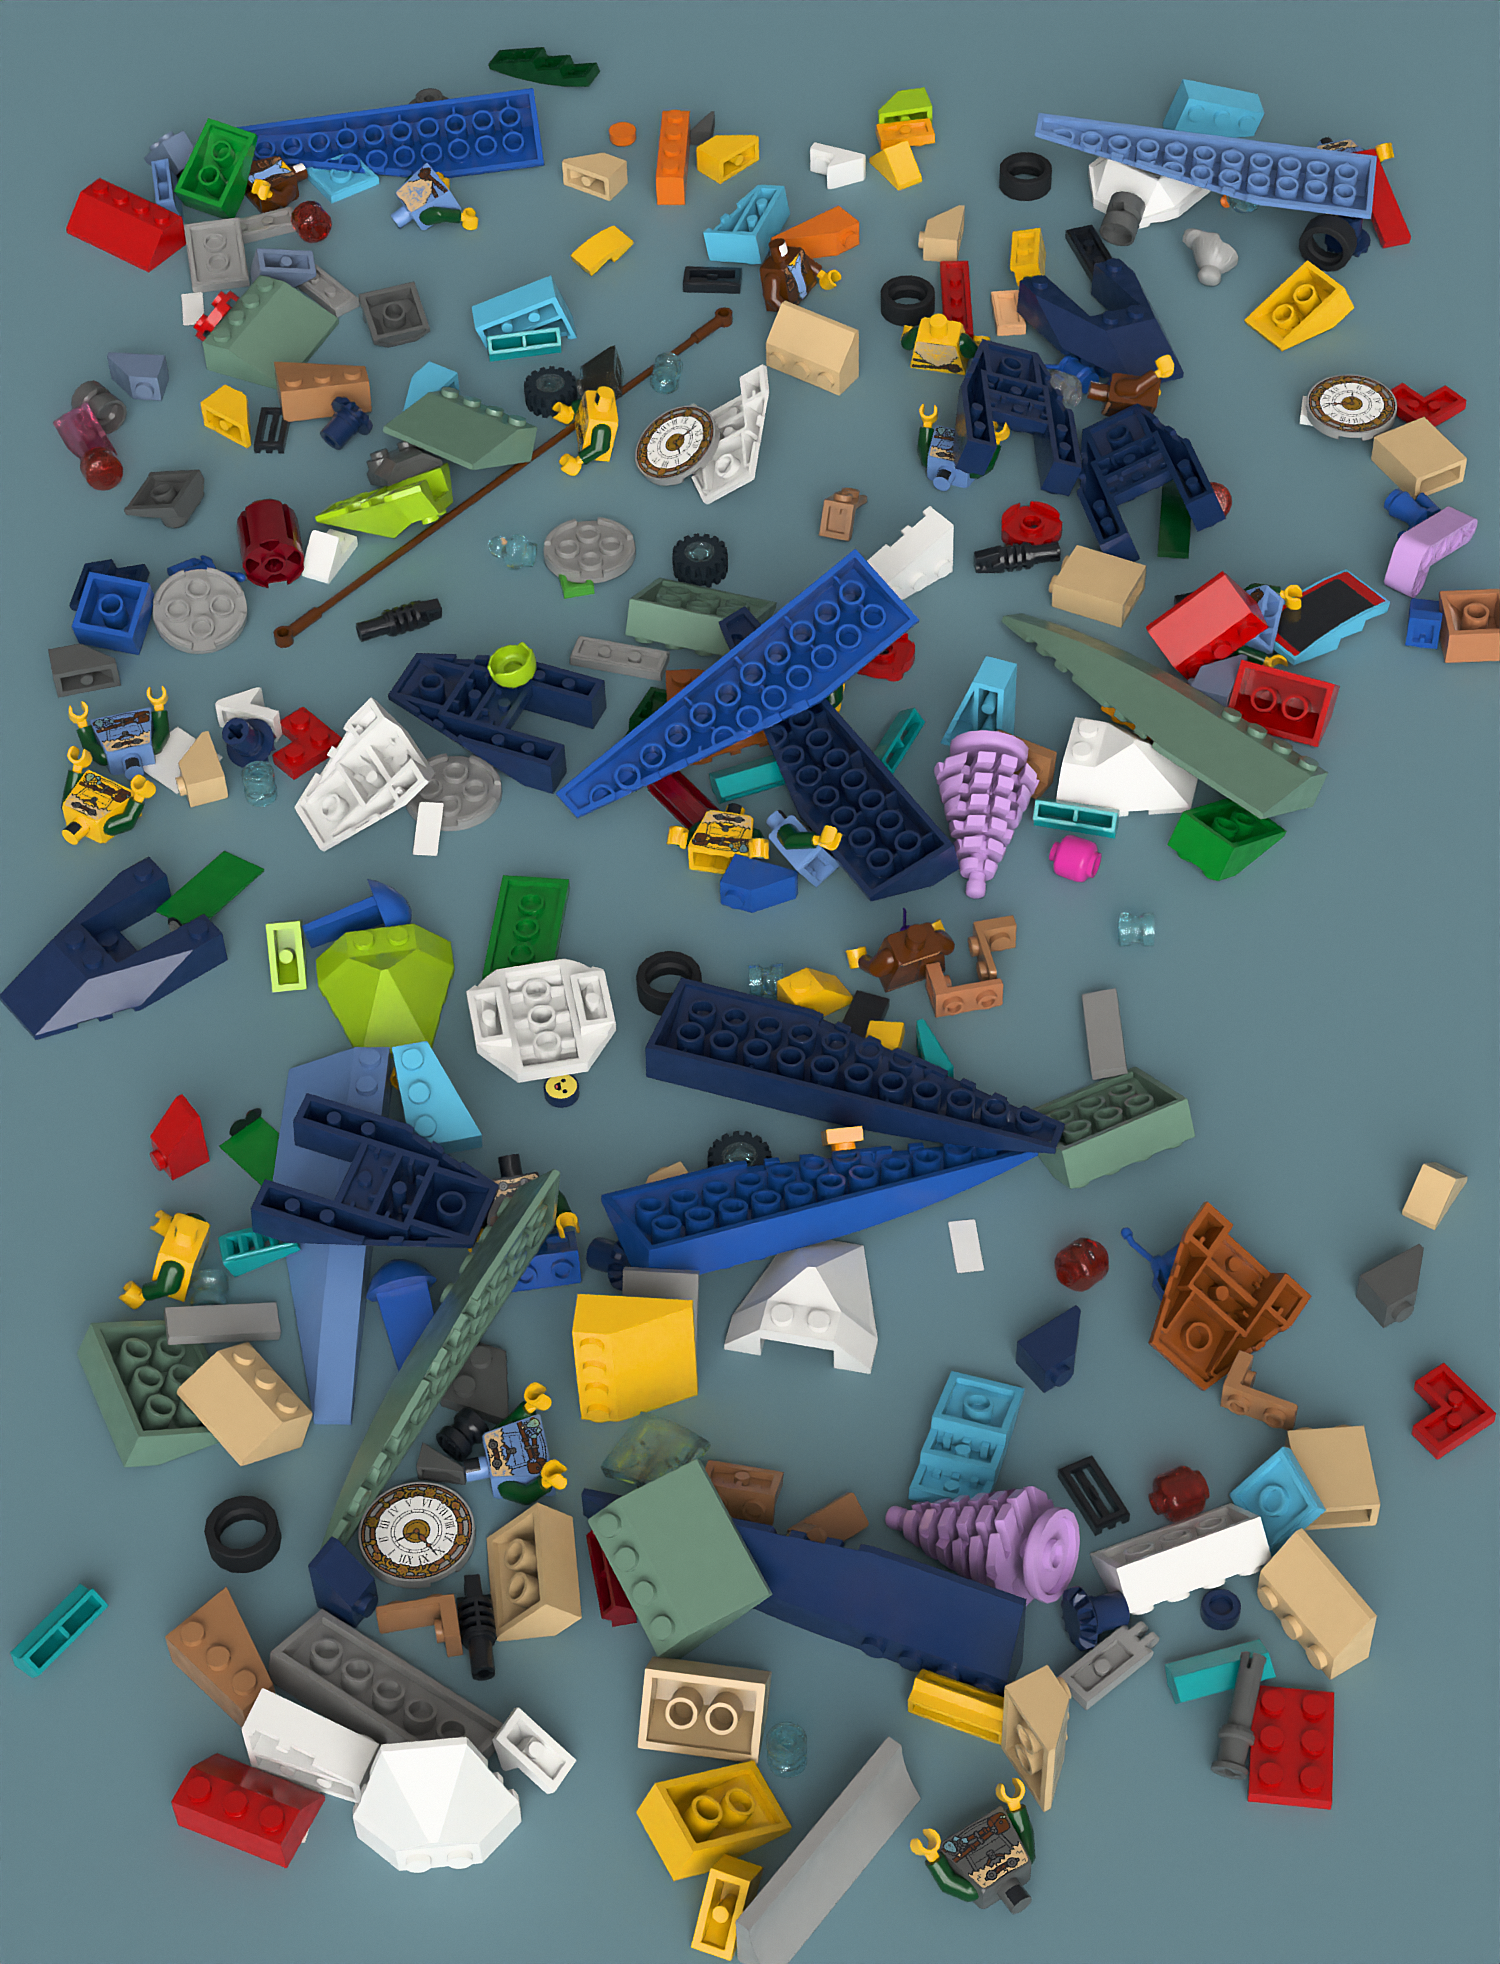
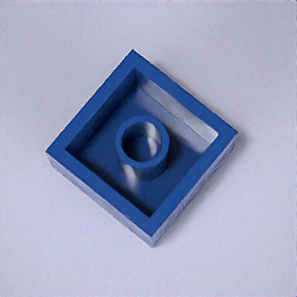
M89 572L72 624V629L78 642L83 645L139 655L153 612L154 593L150 583Z

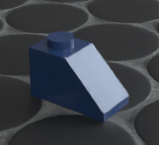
M1077 1305L1017 1341L1016 1364L1043 1393L1055 1386H1063L1074 1374L1081 1310Z
M331 1536L308 1565L318 1608L327 1611L339 1620L356 1628L364 1617L368 1618L374 1612L378 1604L375 1579L338 1539Z

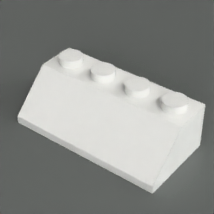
M1232 1503L1090 1553L1091 1560L1108 1592H1122L1126 1598L1129 1612L1132 1615L1148 1613L1154 1609V1604L1165 1600L1176 1602L1186 1599L1190 1596V1591L1201 1587L1204 1589L1219 1587L1226 1582L1225 1578L1233 1575L1246 1576L1257 1573L1261 1570V1565L1268 1563L1272 1558L1261 1517Z

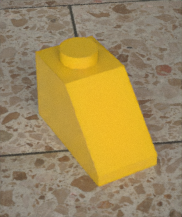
M716 135L696 147L697 170L717 183H723L759 160V137L756 135Z
M224 384L200 402L204 425L243 447L249 448L251 446V424L247 396L241 391H237Z
M807 967L777 981V1001L813 1009L824 1014V1017L850 1005L854 998L836 976Z
M724 1854L710 1868L691 1948L728 1961L733 1959L737 1949L736 1920L757 1896L764 1867Z

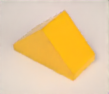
M908 140L883 149L869 158V163L898 191L922 182V176Z

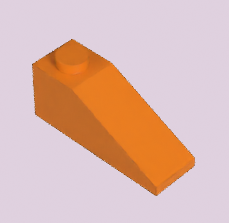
M838 205L772 237L771 241L782 238L785 240L786 246L801 247L811 259L837 256L859 245V221Z

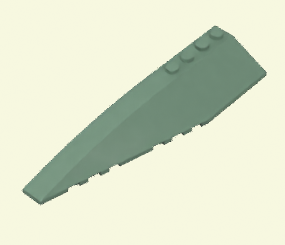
M1023 613L1003 616L1001 622L1024 641L1036 642L1037 647L1035 650L1042 656L1055 658L1054 666L1061 672L1069 670L1073 673L1072 681L1103 707L1115 708L1114 716L1121 722L1133 723L1135 725L1133 732L1141 739H1146L1147 736L1154 741L1152 748L1159 754L1258 818L1265 819L1313 807L1328 772L1318 766L1319 763L1315 759L1301 756L1293 751V746L1288 742L1274 739L1268 735L1267 730L1261 725L1249 723L1241 718L1242 714L1239 711L1222 706L1175 676L1101 640Z
M552 1169L518 1187L512 1198L506 1197L497 1212V1217L499 1218L493 1227L490 1225L485 1227L478 1241L480 1246L475 1254L469 1253L465 1257L459 1270L461 1275L456 1283L450 1282L444 1289L440 1298L442 1304L403 1363L364 1437L339 1495L320 1550L331 1536L338 1539L346 1547L358 1529L366 1509L380 1495L554 1228L560 1182V1172L556 1169Z

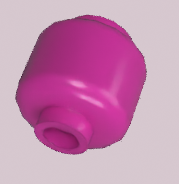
M1070 834L1066 835L1061 842L1056 841L1049 855V860L1053 861L1055 874L1081 883L1085 882L1089 877H1095L1102 858L1096 843Z

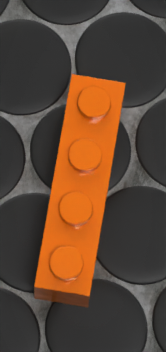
M677 109L662 111L656 169L657 205H685L691 143L690 111Z

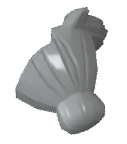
M1189 228L1184 231L1182 241L1188 248L1193 250L1195 262L1200 269L1197 274L1199 282L1206 286L1218 285L1221 282V274L1230 271L1238 264L1239 257L1236 251L1229 244L1223 242L1216 232H1206L1197 228Z

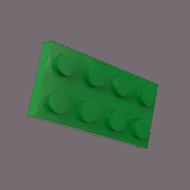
M502 876L482 980L497 969L557 960L570 891L569 879Z

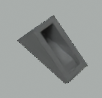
M711 111L690 130L691 145H701L713 137L715 111Z
M422 1442L416 1465L418 1479L460 1485L466 1484L464 1467Z

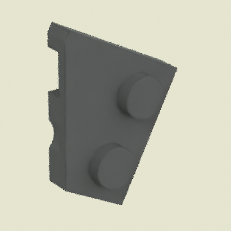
M479 1342L443 1396L441 1406L457 1412L462 1408H468L477 1413L484 1421L496 1425L509 1416L506 1351Z

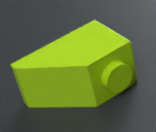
M925 87L897 91L878 110V124L930 118L932 124V104Z
M303 919L268 922L265 925L272 992L307 989L306 948L304 930L302 928Z

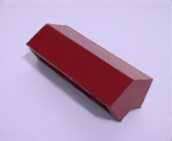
M680 771L647 785L648 791L687 829L696 822L702 821L706 812L710 810L720 811Z
M591 1530L586 1535L601 1618L610 1620L612 1627L637 1623L636 1613L595 1534Z

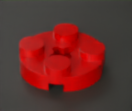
M231 290L227 294L221 291L211 303L215 308L210 315L203 314L193 328L198 331L195 336L203 342L207 338L204 335L208 331L211 333L232 308L229 305L231 300L233 299L237 302L240 297Z
M1030 501V506L1020 507V503L1009 507L1002 515L1001 540L1005 544H1010V546H1013V543H1019L1020 545L1022 542L1031 543V545L1047 544L1059 541L1062 536L1060 514L1054 507L1046 503Z
M907 633L903 634L885 649L888 651V654H879L857 673L873 678L887 679L891 682L901 680L904 673L914 664V642L908 639Z

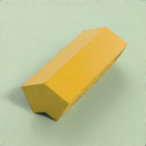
M925 1669L919 1672L915 1677L913 1689L908 1698V1712L1001 1745L1004 1697Z

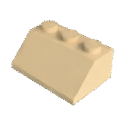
M783 301L766 341V366L840 396L859 377V330L788 301Z
M249 1342L218 1350L177 1390V1395L240 1466L302 1447L313 1415L311 1410Z
M537 1502L487 1537L490 1594L493 1603L497 1641L556 1636L582 1618L572 1516Z
M1303 1528L1295 1531L1260 1571L1257 1596L1263 1607L1269 1611L1272 1610L1280 1619L1288 1637L1292 1640L1296 1639L1305 1649L1307 1658L1312 1666L1317 1670L1321 1669L1331 1680L1369 1657L1377 1615Z
M652 1656L645 1668L637 1748L740 1762L754 1760L758 1764L768 1713L772 1672Z
M1048 1665L1005 1686L1001 1742L1002 1750L1043 1812L1051 1809L1064 1761L1065 1743L1068 1739L1067 1720L1070 1718L1068 1712L1069 1699H1071V1692L1065 1680L1061 1676L1056 1677Z

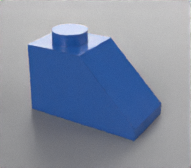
M738 854L734 855L720 880L721 904L750 913L796 899L798 895V871L756 859H749V857Z

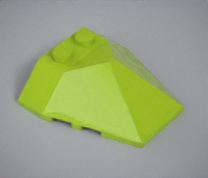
M448 462L391 486H383L370 492L365 491L330 504L315 516L316 522L389 538H396L414 522L421 520L422 525L440 519L439 516L447 513L446 508L453 503Z
M414 923L344 933L315 959L319 990L330 1004L332 1013L335 1018H338L353 1048L390 1047L391 1058H393L392 1047L427 1041L432 1049L440 1023L442 1006L446 1003L448 996L447 989L450 979H453L455 972L451 941Z

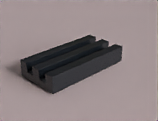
M686 266L683 292L740 294L742 268Z
M261 407L254 441V453H261V450H266V453H272L273 450H278V454H284L290 422L283 420V417L278 441H275L279 417L282 415L281 408ZM268 415H273L268 441H263Z
M1092 1455L1058 1469L1059 1480L1095 1536L1101 1534L1103 1528L1107 1527L1109 1530L1115 1528L1116 1523L1119 1521L1122 1524L1129 1522V1511ZM1087 1468L1114 1510L1113 1513H1109L1096 1489L1082 1471L1083 1469ZM1071 1474L1075 1476L1076 1480L1084 1490L1085 1494L1087 1495V1497L1089 1498V1500L1091 1501V1503L1093 1504L1094 1508L1096 1509L1101 1518H1098V1516L1094 1512L1093 1508L1085 1498L1084 1494L1078 1487L1077 1483L1075 1482Z

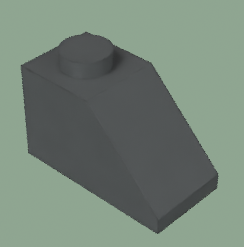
M80 643L48 649L58 698L121 686L115 658Z
M1420 1244L1363 1273L1359 1277L1356 1298L1383 1328L1394 1322H1403L1414 1311L1424 1251Z

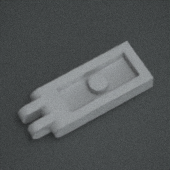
M1143 1621L1138 1622L1131 1629L1126 1625L1121 1626L1059 1675L1067 1683L1071 1696L1085 1710H1088L1153 1656L1154 1652L1151 1649L1158 1643L1160 1638L1154 1632H1150L1140 1640L1148 1630V1626Z

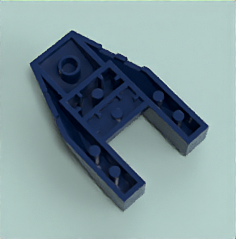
M1111 258L1105 262L1094 264L1091 295L1108 310L1094 316H1089L1045 275H1036L1030 279L1020 281L1017 312L1060 353L1064 355L1072 353L1081 358V364L1088 367L1096 365L1105 370L1104 376L1108 378L1111 377L1112 373L1142 376L1151 369L1156 371L1158 369L1155 361L1164 355H1170L1174 362V372L1170 377H1160L1161 383L1183 378L1184 372L1135 272L1119 258Z
M982 339L959 389L953 444L955 469L969 474L975 473L984 476L997 448L993 421L997 422L1001 427H1004L1006 422L1009 429L1015 432L1033 434L1040 489L1051 494L1069 496L1082 470L1074 413L1063 405L1062 399L1064 396L1059 389L1053 388L1050 380L1052 376L1038 353Z
M1137 403L1082 429L1080 452L1082 470L1079 474L1080 488L1077 489V495L1103 553L1132 562L1140 559L1117 506L1132 501L1136 497L1157 489L1172 480L1179 491L1197 532L1212 527L1226 519L1190 440L1187 438L1183 439L1177 435L1175 429L1169 425H1163L1158 417Z
M416 653L388 694L389 700L520 784L554 794L567 773L564 744L511 730L522 711L527 710L594 729L607 708L605 681L536 662L537 668L533 678L525 685L512 689L502 687L492 679L487 668L490 655H477L475 659H457V654Z
M148 856L121 871L7 986L0 994V1001L35 1040L77 1029V1023L97 1018L100 1022L113 1018L112 1013L132 1008L136 1012L227 961L223 934L205 914H202L141 950L137 951L120 932L155 913L156 909L171 897L167 875Z
M306 1093L293 1120L295 1145L350 1162V1168L334 1201L265 1179L251 1207L252 1229L254 1233L286 1243L474 1248L498 1193L499 1185L464 1161L461 1164L446 1154L444 1148L433 1141L431 1144L415 1133L414 1127L409 1124Z

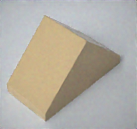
M1437 1162L1424 1163L1402 1210V1215L1435 1230L1466 1184L1468 1177Z

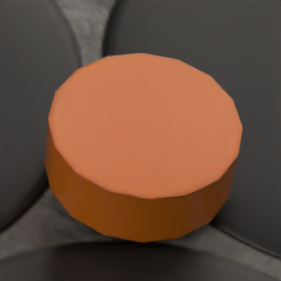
M628 122L613 124L609 128L610 142L622 147L631 145L636 140L635 126Z

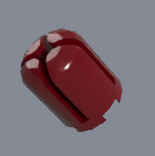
M270 498L257 500L246 506L245 511H242L237 519V535L242 566L246 572L247 579L255 585L269 588V583L287 581V584H291L300 577L304 570V553L298 519L294 510L287 504H282L281 501Z

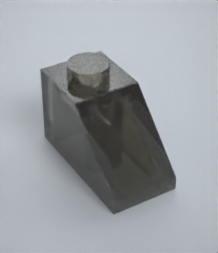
M615 345L608 347L581 366L580 378L576 379L580 396H583L587 390H597L601 386H606L614 391L615 399L622 397L624 370Z

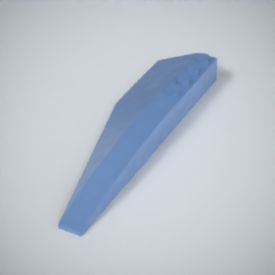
M1038 113L1035 136L1069 148L1117 161L1256 205L1371 219L1377 156Z
M354 1047L289 1069L273 1182L333 1201L335 1200L351 1163L296 1146L294 1142L293 1120L306 1093L389 1118L392 1094L390 1077L393 1070L390 1047ZM300 1243L301 1250L286 1256L313 1421L314 1424L352 1425L373 1246Z

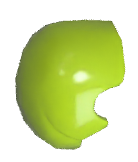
M520 642L518 645H506L498 648L490 656L487 668L492 679L497 684L514 689L525 685L533 678L537 668L536 657L533 649H530L524 642Z

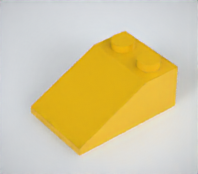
M1307 260L1244 321L1279 350L1284 351L1334 328L1354 309V306L1342 285Z
M754 1760L657 1782L636 1811L673 1881L707 1873L724 1854L738 1858L788 1833L792 1829L790 1822Z

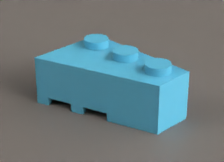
M1182 79L1162 125L1164 129L1232 138L1248 137L1255 135L1265 113L1258 94Z
M757 185L736 203L737 209L730 215L725 213L720 217L721 223L713 230L711 228L706 229L703 234L709 261L748 263L751 265L762 264L770 250L768 244L771 238L780 233L790 215L784 186Z
M551 275L472 306L475 329L486 349V336L559 327L560 337L567 336L568 339L577 338L573 316Z
M989 656L985 657L941 740V744L950 746L951 740L957 735L968 731H997L999 729L1014 735L1016 663Z
M424 1041L392 1047L393 1062L405 1123L414 1127L415 1133L431 1144L434 1141L442 1146L446 1154L482 1147L481 1132L429 1043Z

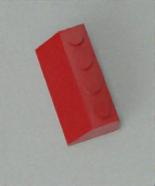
M102 178L97 179L80 192L66 227L68 234L148 273L186 245L182 216Z

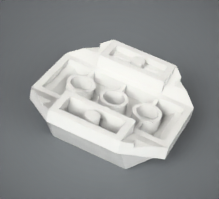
M1103 157L1097 158L1089 165L1088 169L1093 208L1106 214L1111 196L1120 191L1136 194L1145 202L1146 208L1139 224V229L1150 226V223L1164 222L1180 217L1210 192V190Z
M558 959L497 969L488 975L478 986L474 985L466 991L477 1053L518 1083L588 1072L616 1031V1022L604 969L594 966L590 968L573 960Z

